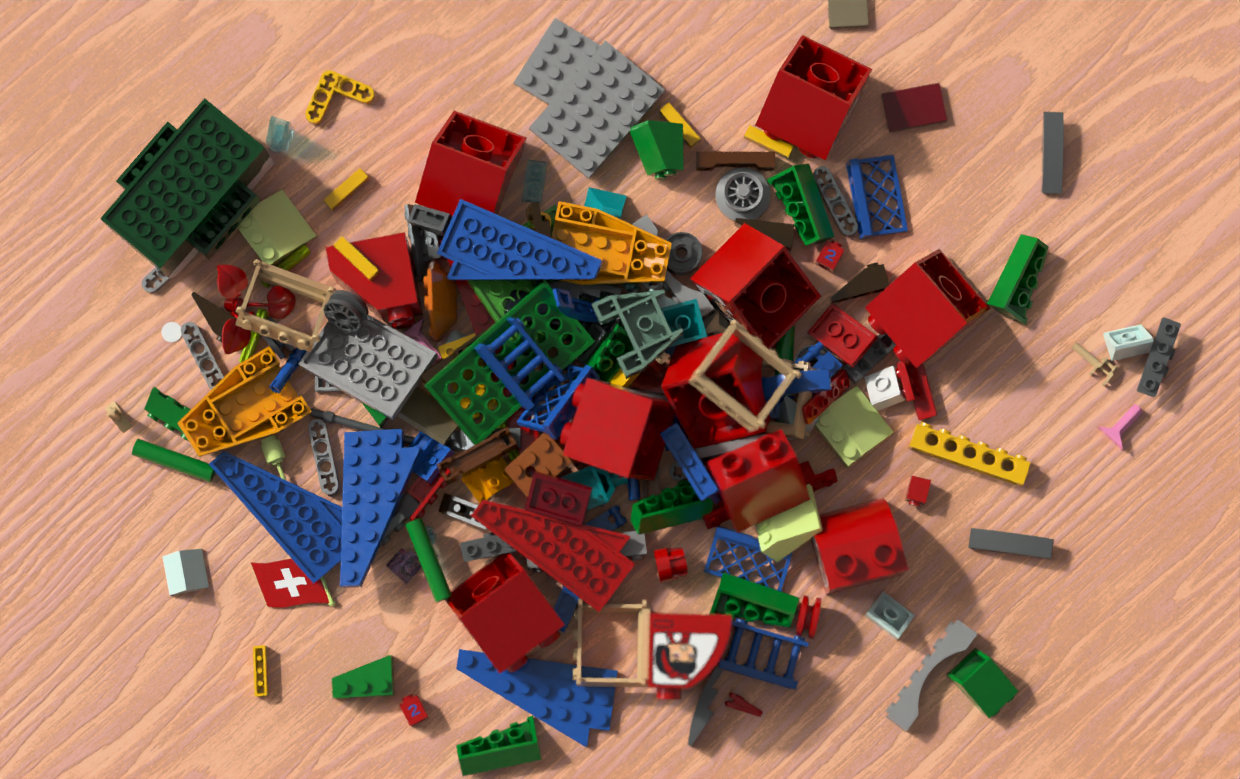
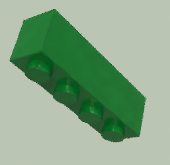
M810 164L794 165L767 179L768 183L774 186L777 198L784 203L787 215L791 216L794 220V227L806 246L821 244L835 237Z
M1021 234L987 304L997 312L1026 325L1028 318L1025 316L1028 308L1031 309L1033 301L1030 299L1033 289H1037L1039 283L1037 282L1038 272H1042L1049 246L1038 238Z
M617 323L612 332L582 367L584 368L586 365L592 366L601 381L610 382L620 370L617 358L634 350L622 324Z
M153 387L144 408L148 412L147 416L156 422L158 419L165 422L164 427L172 432L175 429L182 433L180 437L188 441L178 422L191 409L181 405L169 395L166 396L159 389Z
M682 480L671 489L665 488L662 490V493L656 496L653 494L633 504L630 521L637 534L640 535L703 519L704 515L712 512L714 501L708 498L702 502L689 480Z
M723 572L709 614L732 615V619L735 616L746 618V621L750 622L762 620L764 624L790 627L799 597Z
M533 715L527 717V721L518 724L515 722L509 724L510 728L500 732L497 729L492 731L487 737L479 736L456 745L462 776L542 760Z

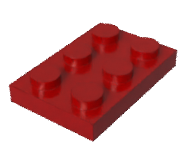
M833 303L807 332L810 337L817 342L820 341L826 349L852 368L878 338L877 335Z

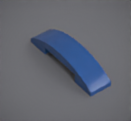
M558 288L553 289L556 305L561 313L580 321L599 322L592 304L601 299L588 302L571 297L569 291Z
M830 370L799 371L802 374L801 377L797 378L795 376L782 396L808 391L816 393L832 390ZM783 374L762 379L765 401L772 397L785 378Z

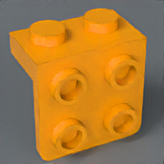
M503 457L461 478L479 504L482 500L489 501L496 493L515 483L504 470L508 464Z

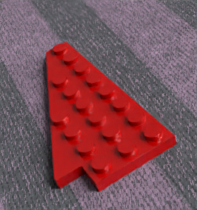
M482 500L471 514L472 518L597 612L602 610L635 565V563L620 553V550L629 540V535L585 524L579 526Z

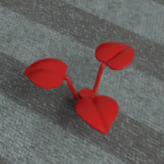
M218 265L217 285L219 293L226 298L224 308L226 311L232 312L231 316L237 319L236 309L237 307H242L244 302L239 296H241V291L248 285L247 275L236 266ZM275 286L268 292V303L248 302L246 306L269 307V316L274 319H282L293 311L296 299L289 289ZM235 319L226 321L222 330V345L227 355L245 348L251 338L250 330L235 325L237 321Z

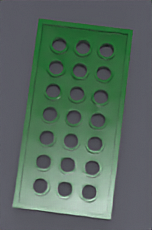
M546 281L540 283L424 385L474 445L482 442L521 407L512 394L509 397L503 395L505 385L500 379L497 382L491 381L490 375L493 371L487 364L484 367L478 365L480 355L474 349L479 343L485 346L487 344L490 345L512 326L507 321L509 317L515 318V320L518 318L522 323L523 319L527 316L532 319V325L524 328L525 332L553 365L557 364L561 370L566 368L595 342L578 320L570 318L559 311L553 289ZM544 303L547 306V311L545 314L540 315L537 309L540 304ZM556 318L559 321V327L552 330L550 322ZM538 332H543L545 336L541 343L535 340V335ZM517 333L515 340L510 341L508 339L502 345V351L493 356L498 361L503 360L524 340ZM565 334H570L572 337L568 345H565L562 341ZM550 347H555L557 350V354L553 358H550L547 354ZM530 348L528 355H520L514 360V367L507 369V373L510 376H515L536 357V354ZM542 363L540 370L535 371L533 369L527 375V381L518 386L522 391H527L549 370ZM466 369L472 371V377L469 380L463 378V372ZM451 382H455L458 387L454 393H449L448 385ZM479 384H483L485 387V392L482 395H477L475 392V388ZM464 397H468L470 400V405L467 408H462L460 405V401ZM491 399H495L498 404L494 410L488 408V402ZM477 412H480L483 416L480 423L473 421V415Z

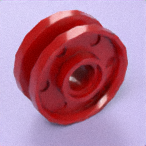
M803 595L798 614L796 636L801 637L804 629H808V639H814L819 621L821 598L816 597L812 606L809 605V596Z

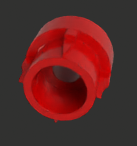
M670 547L653 550L660 583L670 582L678 579V577L688 575L683 548L671 549Z

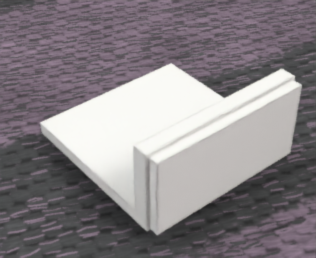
M894 366L864 377L870 402L877 411L905 401L899 388Z

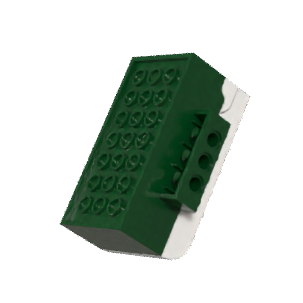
M204 98L178 129L167 121L120 175L116 182L124 191L100 219L110 230L165 276L173 278L187 266L198 252L208 260L216 253L259 203V197L251 190L275 163L264 146Z

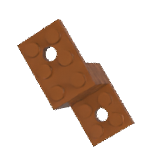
M543 433L504 469L527 498L533 478L528 474L529 466H533L537 472L557 477L560 473L575 467L581 462L563 455L565 446L560 443L561 434L556 440L550 438L548 433Z

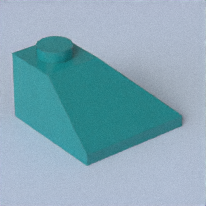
M588 187L584 206L599 209L622 219L627 195Z
M697 298L660 308L671 332L683 329V335L670 347L707 337Z

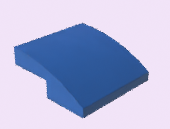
M422 431L417 434L408 446L420 447L422 449L413 472L430 484L440 473L437 464L452 457L455 453Z

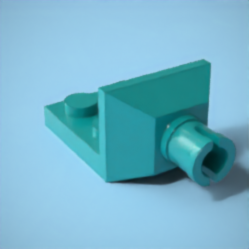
M589 466L561 477V479L593 487L587 511L598 506L601 508L605 507L615 488L628 483L627 477L608 473L607 470L595 466Z

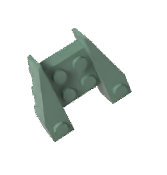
M664 290L611 295L592 304L600 325L618 317L620 318L634 347L633 351L617 358L626 379L645 371L683 335L682 328L671 332L657 300L665 296Z

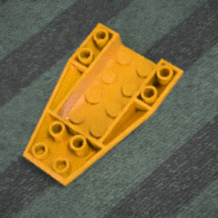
M558 202L552 239L604 261L595 280L559 281L579 285L665 281L671 242L599 209Z
M270 346L236 365L178 422L179 427L198 457L279 433L312 413L303 397L297 395L289 380L279 394L269 388V385L281 370L280 361Z

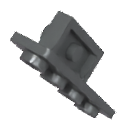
M411 204L404 205L406 221H408L414 207ZM407 222L408 237L412 246L411 255L415 263V276L419 282H424V276H428V262L444 258L437 254L441 245V237Z
M1165 317L1161 319L1137 387V392L1156 397L1161 380L1166 378L1169 367H1166L1169 360H1172L1175 353L1173 346L1181 326L1179 322Z
M405 493L401 497L380 546H385L391 540L390 536L395 531L398 533L405 526L404 522L419 507L420 504L410 494Z
M494 533L484 534V538L460 543L464 562L516 551Z

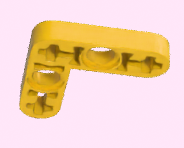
M325 71L321 75L305 112V117L310 124L316 125L321 123L335 92L362 104H370L375 97L372 87L337 72ZM333 76L334 83L330 82L328 89L331 91L329 92L327 89L321 88V86L326 87L327 85L325 78ZM347 82L352 83V91H343V84ZM357 86H360L358 89L361 92L365 93L368 90L371 96L363 99L362 94L356 93ZM323 92L327 94L328 98L325 102L321 103L317 101V95ZM315 103L319 107H323V109L318 108L317 114L319 117H315L312 120L310 113L315 112L316 106L313 105Z

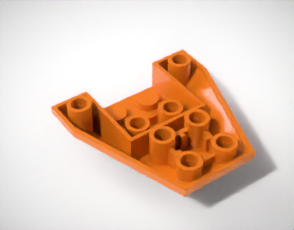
M431 261L427 270L428 276H424V288H426V292L428 291V296L424 297L426 311H429L431 323L429 325V336L433 337L434 342H439L457 323L456 281L447 279L448 273L437 262Z

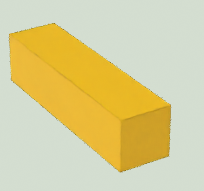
M669 102L659 110V113L667 122L683 124V140L690 148H693L700 142V137Z
M749 125L744 135V139L771 152H775V154L786 159L789 158L794 147L784 141L770 139L763 131Z
M359 168L323 201L332 211L335 210L367 182L369 177Z
M343 236L334 244V247L370 281L379 273L378 269Z
M253 646L255 697L269 696L267 646Z

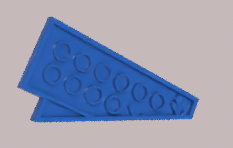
M462 199L458 203L437 252L438 255L454 261L447 276L449 280H595L604 262Z
M403 429L344 432L340 586L342 588L362 587L421 454L422 449L420 447L404 448Z
M225 451L209 463V466L313 584L341 561V506Z
M459 649L457 670L579 744L587 747L590 728L610 731L615 687L577 686V680H573V668H577V665L528 659L521 668L514 672H508L506 669L499 673L484 652ZM582 666L581 678H617L618 671Z

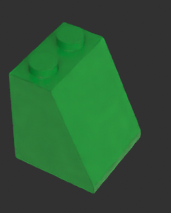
M647 120L630 127V134L647 176H655L657 180L667 179V176H675L677 172L684 170L683 124Z
M974 648L946 674L976 708L989 719L998 714L1000 708L1012 701L1019 692L994 661L977 648Z

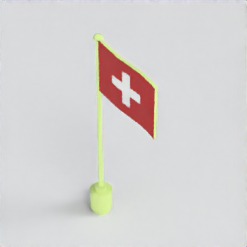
M276 435L262 439L261 449L267 464L276 465L281 478L286 480L280 463H283V458L286 457L280 440L276 438ZM292 559L270 563L251 562L267 607L285 608L306 603H329V606L336 604V601L333 602L324 576L313 584Z

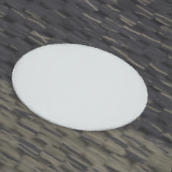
M175 322L166 323L161 331L162 337L168 342H176L182 335L180 325Z

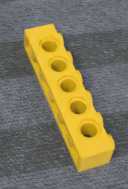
M921 422V425L917 424L915 426L908 449L1020 487L1023 486L1031 463L1026 461V457L1017 454L1015 457L1008 455V451L1000 448L996 450L990 449L989 445L983 442L972 443L970 438L959 435V437L952 436L951 432L945 429H940V431L932 429L933 426ZM927 437H936L937 444L934 446L929 445ZM946 443H954L956 451L949 452L946 449ZM972 449L975 452V457L967 458L965 450ZM985 455L993 457L994 463L992 465H987L984 462ZM1003 462H1010L1013 466L1012 471H1005L1003 469Z

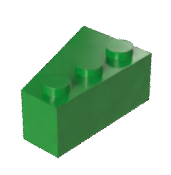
M392 655L332 678L333 699L395 696Z

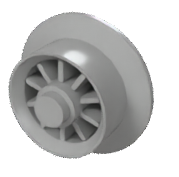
M749 168L733 169L727 172L718 182L715 194L716 202L720 211L731 220L735 221L736 218L755 220L765 212L769 205L770 188L766 179L757 171Z

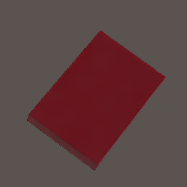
M940 83L881 94L889 133L947 122Z
M535 471L524 510L583 526L593 487Z

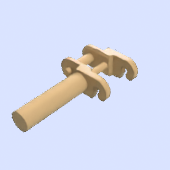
M1076 342L1073 345L1072 349L1094 367L1089 375H1092L1096 369H1101L1107 374V379L1102 384L1104 386L1114 375L1112 372L1117 371L1116 367L1118 365H1112L1107 360L1108 357L1102 358L1103 362L1100 363L1080 344ZM1104 363L1112 369L1110 372L1102 367Z

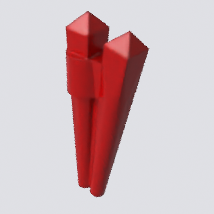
M733 692L729 693V697L733 701L728 700L724 702L727 707L761 717L763 711L744 700L740 695H736Z

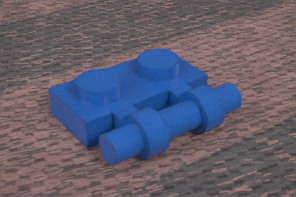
M820 341L815 346L812 345L802 358H798L795 361L798 364L799 361L809 362L815 358L818 362L813 368L830 370L831 377L843 366L829 351L824 356L820 354V351L824 348Z

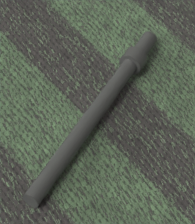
M313 408L310 409L312 413L309 416L323 419L326 423L332 424L334 422L362 431L387 430L334 415L335 412L328 410L324 412ZM404 435V443L411 444L415 437Z

